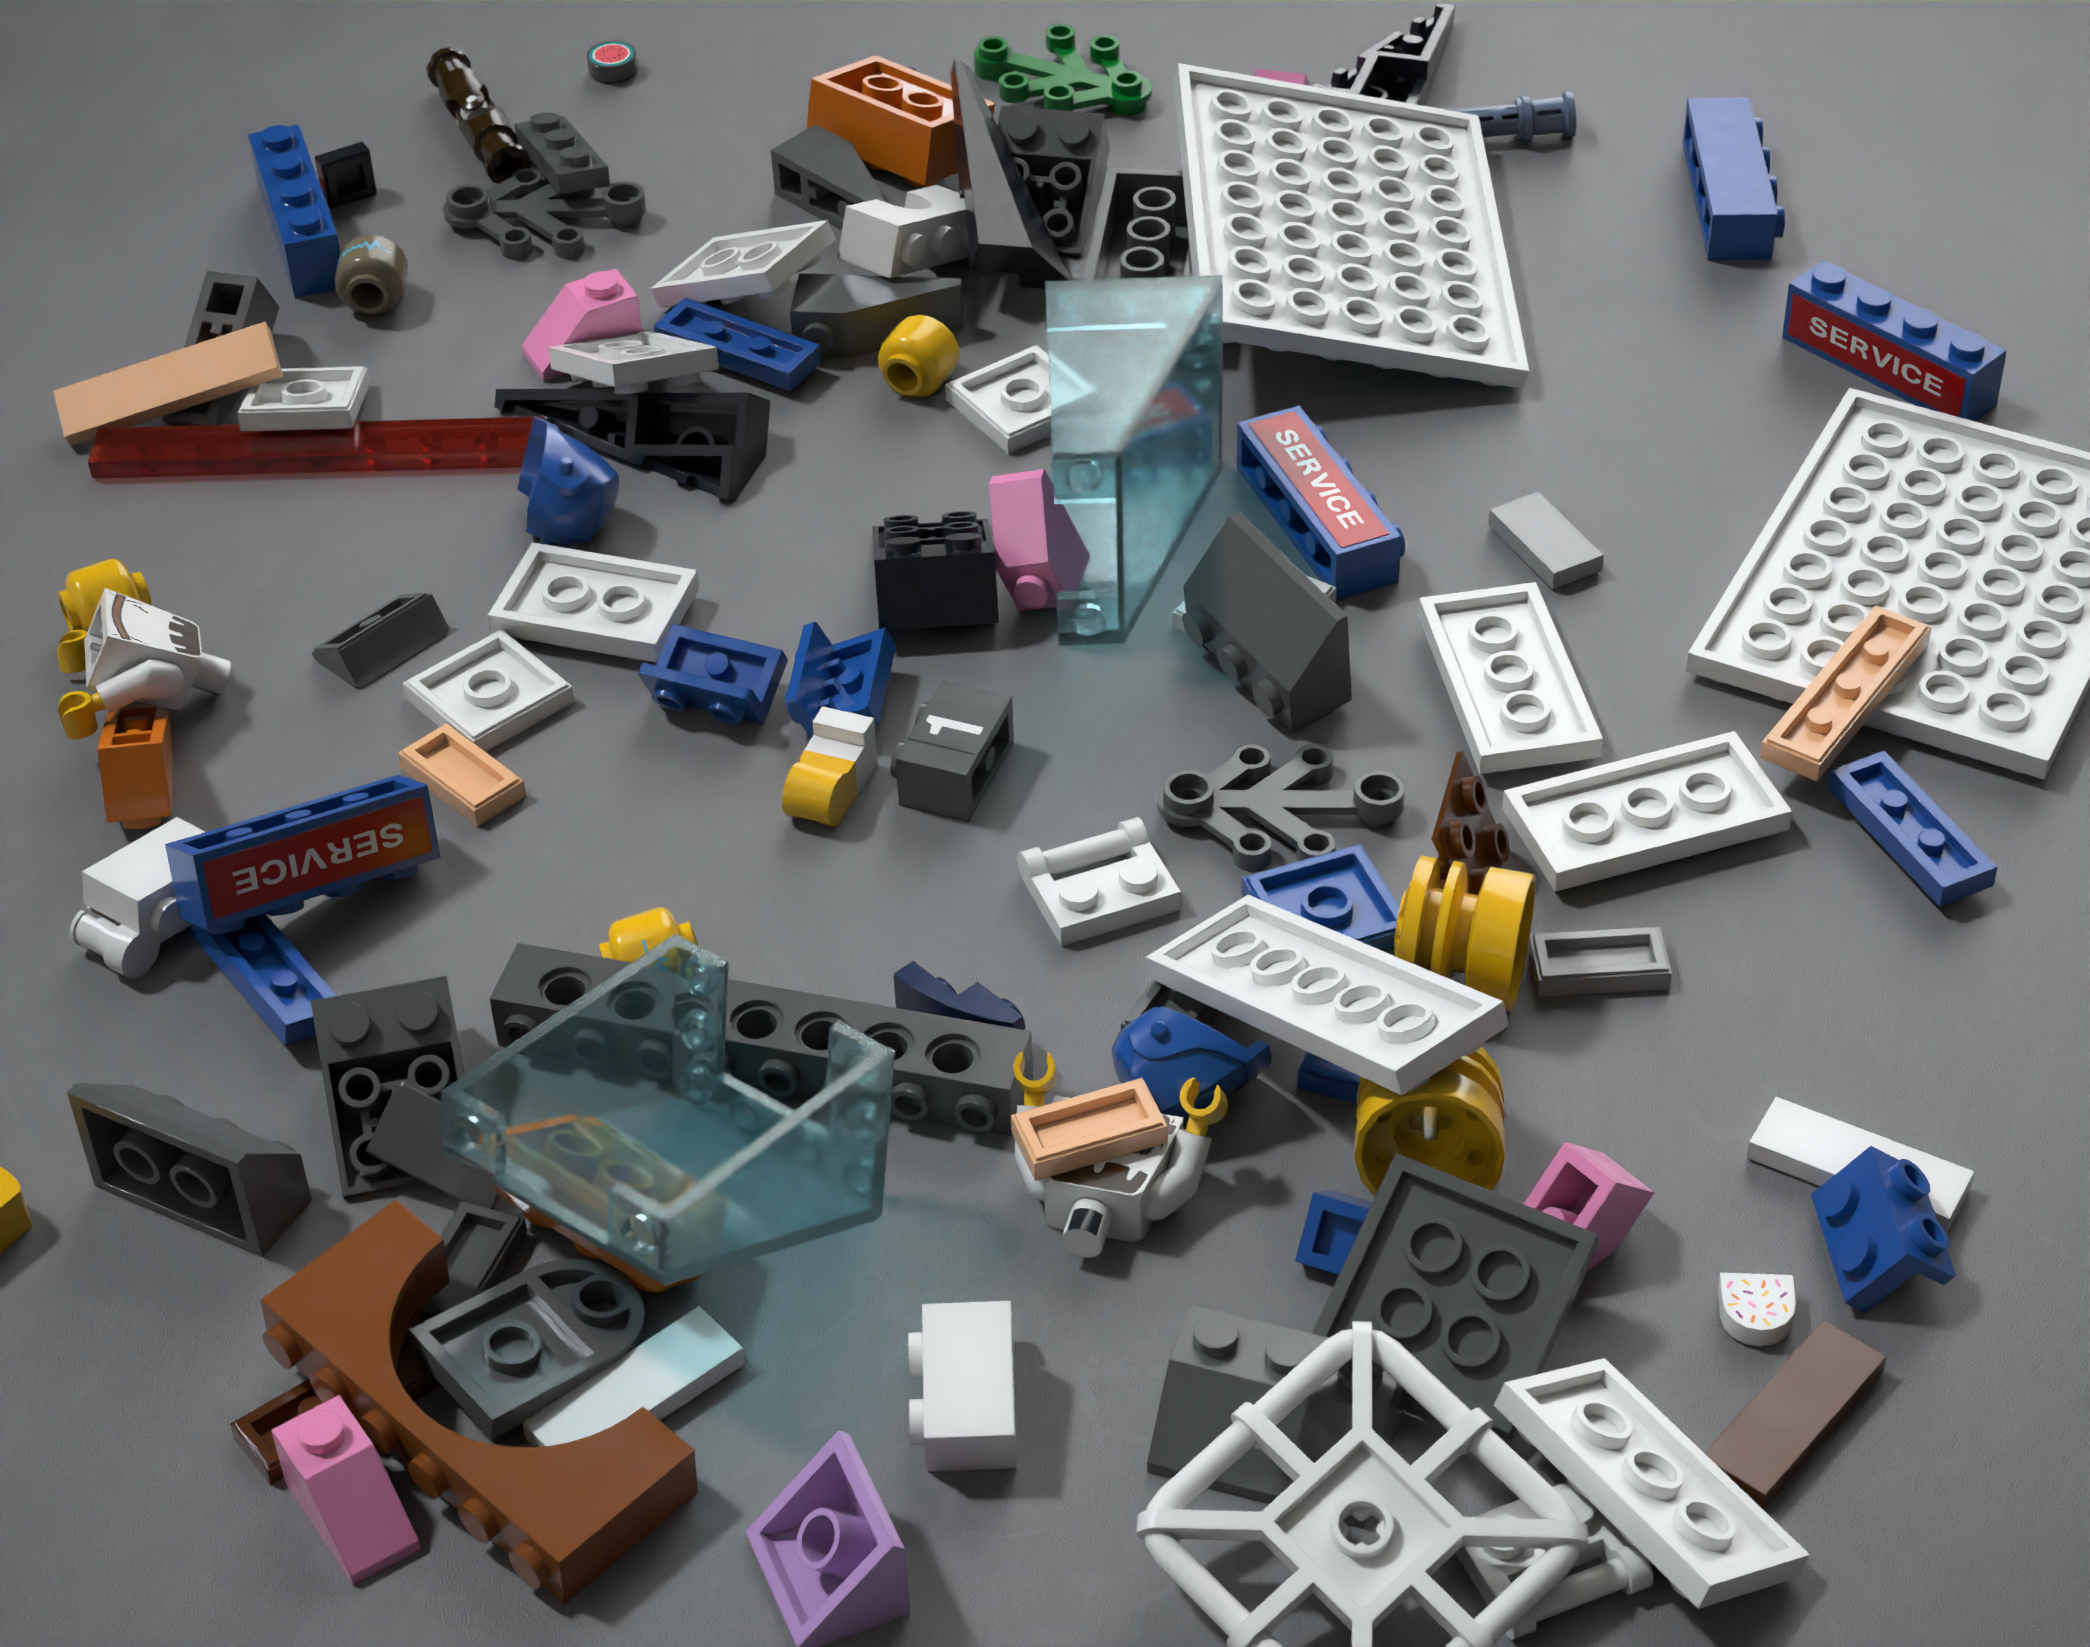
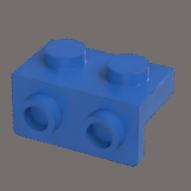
M816 621L803 626L798 650L795 653V663L789 687L785 693V704L791 719L796 724H801L810 738L814 735L813 720L822 706L874 718L875 726L880 724L896 649V643L886 628L832 645Z
M672 624L656 665L642 663L638 676L651 693L652 700L667 709L685 711L686 707L689 706L706 710L710 716L727 724L739 725L742 720H747L764 725L788 659L782 649Z
M1873 1146L1868 1147L1811 1194L1846 1304L1864 1313L1916 1273L1942 1285L1947 1284L1956 1277L1947 1250L1949 1238L1943 1227L1938 1223L1928 1195L1931 1188L1927 1177L1910 1160H1899Z

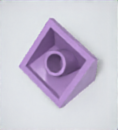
M838 1430L745 1531L796 1647H821L910 1614L905 1548L850 1434Z

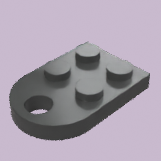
M555 1260L534 1266L410 1328L409 1350L493 1440L521 1425L523 1421L642 1344L645 1316L644 1304L634 1284L623 1274L611 1267L588 1260ZM603 1300L615 1304L617 1308L608 1312H595L589 1310L584 1305L592 1301Z

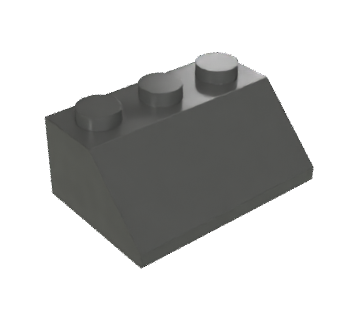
M1238 511L1229 516L1183 586L1186 613L1182 616V622L1190 639L1198 646L1205 645L1218 658V662L1227 677L1232 681L1239 680L1253 694L1260 710L1268 717L1275 716L1293 734L1352 700L1348 616L1242 513Z
M75 1083L67 1092L95 1187L260 1257L265 1255L312 1201L301 1154L281 1141H268L241 1130L236 1124L225 1118H212L185 1107L174 1097L168 1095L159 1096L134 1085Z
M1191 1304L1169 1358L1147 1460V1472L1169 1478L1174 1477L1233 1424L1230 1416L1244 1402L1254 1405L1319 1345L1327 1340L1328 1337ZM1352 1360L1345 1363L1276 1425L1313 1463L1319 1460L1352 1430ZM1372 1361V1429L1391 1447L1403 1414L1404 1388L1381 1366ZM1252 1447L1208 1488L1270 1504L1294 1481L1262 1450ZM1351 1514L1343 1522L1364 1528L1366 1520L1360 1521Z

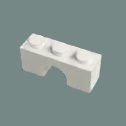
M934 185L908 191L905 207L895 206L878 199L846 206L837 257L840 260L885 277L893 278L969 257L965 198H960L958 192Z

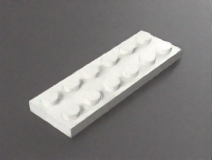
M1246 895L1145 957L1153 980L1400 1095L1422 1087L1430 1080L1431 1076L1460 1057L1476 1052L1483 1046L1486 1040L1509 1026L1503 1001L1250 895Z

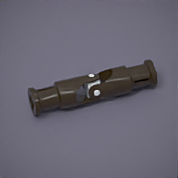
M452 47L443 48L435 52L426 67L427 77L433 86L439 88L441 100L450 114L456 118L458 128L478 160L485 163V172L490 180L495 184H500L511 178L512 174L517 170L530 168L531 160L529 154L523 146L517 145V135L500 108L489 97L488 89L480 76L471 69V63L466 54ZM446 61H450L454 68L452 71L447 67Z

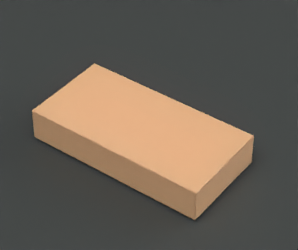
M447 723L398 752L400 768L416 781L427 784L430 792L476 827L526 797L524 780Z
M1143 1078L1011 1115V1132L1035 1181L1168 1143V1126Z

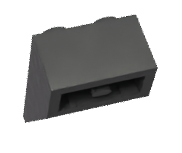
M1001 106L998 128L1059 255L1082 257L1102 194L1110 148L1104 114Z
M447 976L311 1000L343 1199L424 1184L368 1154L366 1149L387 1103L400 1081L472 1118Z

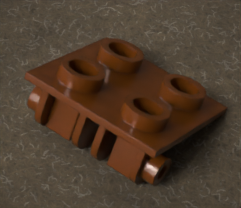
M1463 751L1457 752L1432 835V841L1439 854L1438 859L1440 860L1441 867L1440 889H1444L1452 863L1459 861L1467 865L1468 893L1479 895L1482 882L1489 868L1501 869L1502 863L1508 860L1510 846L1505 827L1500 823L1496 824L1487 805V792L1483 780L1480 776L1473 775Z

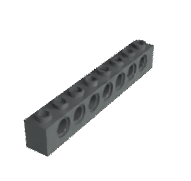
M518 943L489 998L497 1043L501 1046L512 1047L521 1051H534L574 1058L583 1062H596L641 1070L650 1074H664L703 1081L712 1085H725L765 1092L779 1097L787 1096L832 1104L841 1108H854L894 1115L908 1120H922L950 1125L976 1132L1013 1136L1011 1132V1115L1016 1114L1017 1105H1024V1091L1019 1087L1013 1069L1015 1058L1022 1051L1025 1056L1023 1076L1028 1080H1033L1031 1031Z

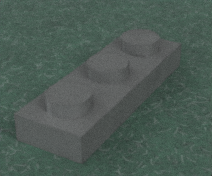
M549 112L539 113L531 116L530 121L514 123L517 144L525 148L530 156V160L560 195L610 185L608 165L563 115L560 116L559 114Z

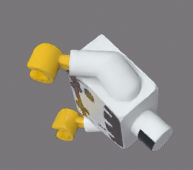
M104 589L88 632L80 629L66 632L62 636L56 650L60 670L63 673H77L86 670V687L88 690L96 692L89 695L83 691H74L63 695L58 705L61 723L69 739H83L94 734L98 729L95 712L106 708L109 713H112L138 701L178 710L184 706L191 687L221 695L230 675L231 661L202 652L199 626L194 622L115 591Z
M1023 1051L1015 1058L1013 1065L1014 1075L1019 1087L1024 1091V1105H1017L1016 1113L1045 1105V1093L1054 1087L1057 1080L1055 1062L1050 1053H1047V1073L1043 1078L1035 1081L1028 1080L1023 1076L1025 1069ZM1190 1078L1184 1083L1180 1091V1101L1182 1107L1190 1115L1186 1130H1184L1183 1117L1162 1114L1168 1126V1143L1037 1181L1034 1180L1015 1140V1160L1029 1194L1044 1201L1045 1222L1052 1228L1064 1230L1061 1241L1067 1251L1079 1257L1091 1258L1101 1253L1106 1237L1129 1242L1142 1240L1154 1220H1163L1196 1194L1212 1141L1211 1137L1206 1136L1208 1126L1223 1119L1228 1109L1226 1095L1219 1085L1216 1086L1211 1105L1204 1109H1195L1194 1103L1199 1094L1200 1083L1196 1078ZM1054 1095L1052 1103L1069 1098Z

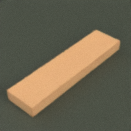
M262 322L54 390L53 393L64 438L70 446L281 378L283 374L271 330L266 322Z
M1875 605L1762 741L1760 758L1818 781L1929 644L1932 627Z

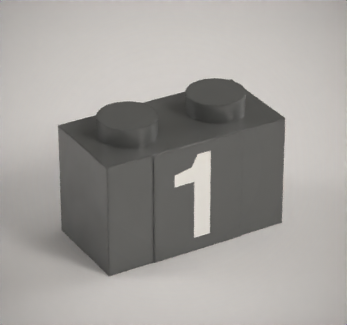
M943 680L930 702H923L916 715L914 728L907 741H900L893 752L890 771L891 776L897 778L899 805L969 822L1014 744L1012 696Z

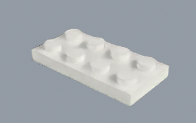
M1536 582L1419 598V620L1479 774L1601 757L1603 737Z
M1735 731L1507 789L1503 793L1502 806L1504 813L1555 892L1790 830L1792 810Z
M1605 1358L1504 1383L1494 1406L1517 1428L1522 1439L1536 1447L1566 1477L1569 1485L1576 1492L1585 1496L1617 1528L1620 1536L1627 1543L1636 1547L1669 1580L1672 1588L1682 1597L1690 1600L1698 1609L1798 1578L1810 1554Z

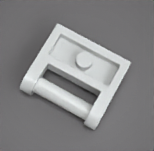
M1139 817L1119 822L1118 829L1044 852L1039 847L1021 851L1017 855L1021 877L1061 947L1181 910V891L1151 845L1146 827ZM1123 854L1128 858L1054 881L1052 878L1053 875Z
M1568 1482L1553 1488L1568 1502L1577 1515L1578 1521L1587 1525L1589 1546L1587 1550L1579 1554V1558L1572 1568L1600 1557L1604 1563L1563 1578L1505 1633L1511 1640L1534 1632L1536 1630V1622L1621 1589L1630 1595L1649 1588L1653 1584V1573L1648 1559L1636 1547L1627 1543L1620 1536L1617 1528L1585 1496L1576 1492ZM1520 1499L1474 1516L1540 1519ZM1462 1546L1456 1552V1555L1488 1606L1528 1569L1545 1550L1542 1548Z

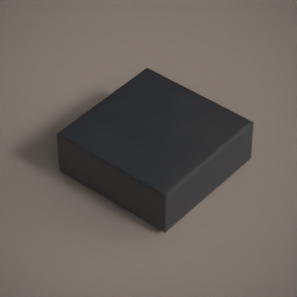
M363 141L314 156L319 183L329 209L377 194L370 150Z

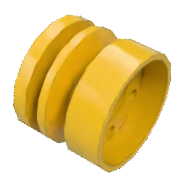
M1421 855L1416 863L1411 882L1403 893L1394 937L1395 956L1425 969L1430 967V971L1451 980L1454 972L1465 973V986L1503 1001L1505 1010L1512 1012L1517 1000L1526 962L1534 911L1536 876L1530 873L1490 867L1482 882L1479 895L1469 894L1467 865L1464 862L1454 861L1450 867L1444 889H1440V860L1435 857Z
M1483 1047L1474 1053L1460 1057L1431 1076L1425 1085L1408 1091L1403 1095L1360 1076L1357 1091L1354 1159L1361 1182L1374 1197L1381 1186L1395 1153L1490 1191L1499 1182L1505 1159V1128L1503 1124L1505 1094L1499 1067Z

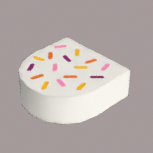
M1720 1273L1718 1300L1723 1328L1736 1340L1753 1346L1774 1345L1785 1339L1792 1329L1796 1305L1793 1275Z

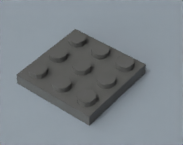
M1395 1153L1312 1334L1330 1338L1342 1330L1352 1329L1353 1321L1372 1322L1373 1330L1382 1331L1398 1341L1470 1410L1479 1407L1494 1422L1491 1428L1493 1432L1512 1440L1517 1428L1494 1406L1495 1401L1505 1382L1542 1373L1599 1244L1598 1234ZM1404 1389V1395H1405V1396H1408V1397H1410V1398H1412V1399H1414V1398Z

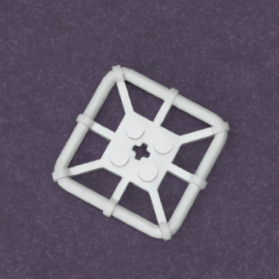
M1353 1321L1352 1329L1342 1330L1325 1340L1254 1405L1244 1402L1230 1416L1233 1424L1162 1486L1148 1504L1146 1511H1142L1137 1515L1136 1536L1140 1540L1145 1541L1147 1549L1157 1564L1229 1636L1226 1642L1228 1647H1283L1270 1633L1312 1593L1351 1630V1647H1372V1630L1409 1596L1451 1635L1453 1640L1445 1647H1497L1495 1643L1569 1573L1578 1560L1579 1554L1589 1547L1587 1525L1579 1522L1577 1515L1568 1502L1491 1430L1494 1423L1493 1420L1479 1407L1470 1410L1398 1341L1382 1331L1373 1330L1372 1322ZM1352 1360V1430L1319 1460L1313 1463L1276 1425L1345 1363ZM1372 1361L1381 1366L1448 1430L1411 1466L1372 1429ZM1252 1447L1262 1450L1294 1481L1262 1512L1183 1510ZM1471 1452L1540 1519L1463 1517L1430 1484L1461 1455ZM1351 1514L1360 1521L1366 1520L1371 1515L1380 1522L1375 1531L1378 1541L1371 1545H1366L1362 1542L1357 1545L1350 1543L1345 1539L1348 1534V1528L1343 1520ZM1179 1540L1261 1541L1294 1574L1253 1612L1249 1613ZM1462 1546L1542 1548L1545 1550L1528 1569L1475 1619L1430 1577Z

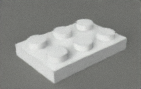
M828 220L713 237L650 289L659 307L677 305L684 298L702 304L720 299L722 304H729L747 295L758 294L760 299L771 298L789 287L788 279L794 274L816 265L821 259L819 253L833 243L836 237Z
M653 331L548 347L551 369L571 374V379L575 382L592 381L593 387L596 388L614 387V393L616 394L643 392L648 390V381L665 378L668 385L692 384L700 381L699 373L719 370L717 347Z
M532 542L487 615L490 634L502 629L509 636L522 640L657 662L671 625L680 624L699 590L698 573L694 569Z

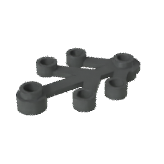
M524 168L517 170L512 174L511 178L488 190L476 184H465L451 189L446 196L447 201L443 206V214L446 222L465 231L481 229L500 241L502 255L507 259H524L533 252L531 232L524 227H513L503 220L508 218H517L551 239L554 254L557 257L573 259L585 252L583 231L579 227L568 226L556 218L608 217L616 227L631 228L642 221V216L646 213L644 188L640 184L630 181L609 185L603 191V199H586L595 193V189L560 195L551 183L543 186L542 173L539 170ZM515 196V197H516L517 199H519V200H509V199H511V198H513V197Z
M1245 744L1234 751L1231 759L1207 775L1196 770H1181L1171 774L1165 780L1164 786L1157 795L1159 814L1166 821L1188 828L1202 826L1233 848V861L1238 868L1255 872L1265 869L1271 862V838L1261 830L1247 829L1229 814H1247L1296 847L1298 862L1336 851V841L1329 832L1314 829L1293 814L1358 815L1360 820L1369 827L1386 828L1394 824L1396 819L1403 813L1405 785L1401 778L1391 772L1370 771L1364 773L1355 781L1354 791L1294 790L1302 783L1321 785L1331 779L1333 775V753L1329 748L1319 744L1305 745L1297 751L1294 759L1270 774V752L1258 744ZM1239 782L1246 785H1254L1248 790H1229Z

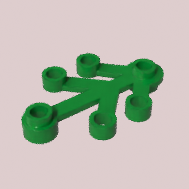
M1054 24L1046 29V49L1055 54L1061 64L1013 52V49L1008 45V41L998 36L983 38L974 51L975 74L984 80H999L1000 99L1007 103H1021L1028 98L1044 95V109L1073 111L1107 103L1108 109L1115 114L1135 115L1146 109L1147 101L1152 97L1151 82L1138 72L1125 68L1120 60L1119 39L1112 35H1098L1090 40V60L1096 65H1101L1106 76L1090 72L1076 49L1075 29L1068 24ZM1026 74L1041 78L1029 80V77ZM1078 88L1087 89L1079 92H1074V89Z

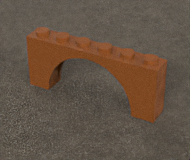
M395 1199L261 1299L267 1330L262 1335L264 1344L272 1357L286 1369L295 1366L310 1379L315 1393L323 1403L339 1395L379 1453L383 1455L388 1454L390 1451L408 1466L412 1479L427 1496L436 1499L441 1495L458 1510V1515L463 1525L474 1538L484 1544L492 1540L509 1556L512 1567L527 1585L534 1589H539L541 1586L545 1587L565 1605L698 1493L695 1450L644 1407H641L629 1417L610 1428L572 1442L540 1447H508L476 1441L447 1429L426 1415L404 1390L397 1376V1365L405 1337L413 1322L429 1301L450 1283L444 1239Z

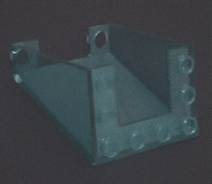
M1222 275L1045 281L1051 409V477L1054 486V504L1064 505L1090 554V559L1078 590L1057 592L1059 646L1120 644L1126 642L1222 471Z
M675 933L442 1090V1154L659 1283L668 1285L871 1223L882 1215L895 1051L848 1025L837 1021L829 1028L826 1088L794 1111L724 1072L729 962Z

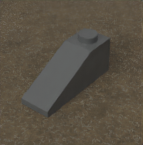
M816 124L771 149L774 193L823 221L828 220L829 224L840 230L843 227L846 206L875 199L886 202L853 144Z
M207 271L184 348L262 322L267 323L272 333L279 306L258 277ZM243 390L165 415L163 420L166 424L218 431Z
M799 273L790 308L792 335L820 344L821 357L850 358L878 351L894 328L908 316L924 315L933 317L943 323L951 332L962 330L961 278L902 276L888 278L871 275Z

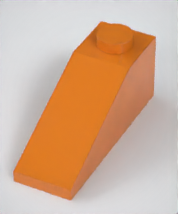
M147 704L122 707L112 713L107 711L97 748L107 823L123 821V827L126 829H143L159 825L161 817L172 816L174 804L171 709Z

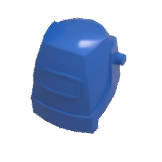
M536 416L531 427L517 487L518 491L529 497L525 531L540 537V544L553 546L555 542L570 546L573 542H589L600 531L612 513L619 491L618 473L599 454L582 442L561 432L557 425Z
M1162 1006L1159 1008L1154 1007L1132 1020L1118 1033L1111 1048L1113 1065L1120 1084L1143 1078L1161 1114L1183 1117V1121L1186 1120V1122H1188L1190 1115L1182 1107L1180 1101V1091L1186 1081L1190 1078H1196L1200 1083L1199 1094L1195 1100L1194 1108L1204 1109L1211 1105L1217 1085L1220 1086L1226 1096L1232 1091L1243 1088L1268 1068L1272 1057L1269 1045L1262 1039L1246 1048L1210 1026L1183 1013Z

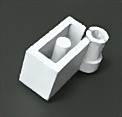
M176 817L83 870L84 904L87 905V913L84 910H80L74 917L69 933L71 940L75 944L84 946L101 955L109 968L127 978L136 979L147 973L158 957L160 943L191 925V923L179 917L165 844L198 835L205 831Z
M1011 1301L922 1304V1332L908 1334L910 1377H923V1399H909V1424L911 1444H925L927 1472L1017 1468Z

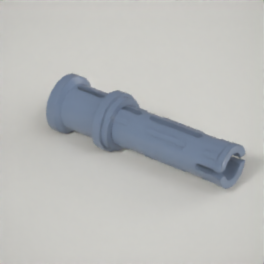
M1572 91L1563 92L1561 97L1531 100L1529 95H1521L1514 100V104L1450 110L1478 115L1483 137L1516 135L1517 139H1522L1524 142L1532 141L1534 135L1564 133L1566 138L1575 137L1576 106Z

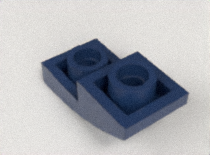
M915 961L910 962L893 974L896 1008L1025 1030V1021L1018 1008L1008 999H1000L979 982L957 995L949 982L941 977L935 978Z

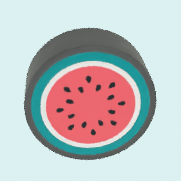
M606 41L594 45L587 52L589 74L600 82H622L637 72L636 49L627 42Z

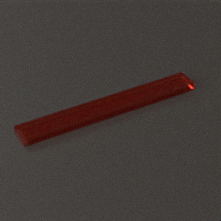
M544 416L538 417L540 419L545 420ZM534 417L355 421L353 428L276 431H240L239 424L98 428L88 465L92 478L522 467Z

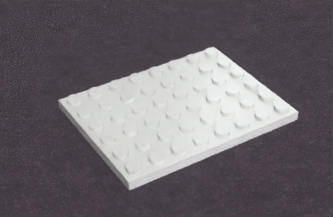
M1178 63L1173 85L1198 334L1200 337L1212 338L1222 343L1237 342L1262 346L1278 352L1293 351L1318 355L1328 360L1343 359L1374 364L1383 369L1399 368L1428 373L1439 378L1454 377L1479 381L1489 386L1504 385L1523 389L1529 373V367L1478 115Z
M1849 388L1689 650L1686 671L1710 678L1716 682L1730 684L1776 700L1794 704L1876 605L1932 628L1929 644L1863 725L2045 780L2090 687V452Z

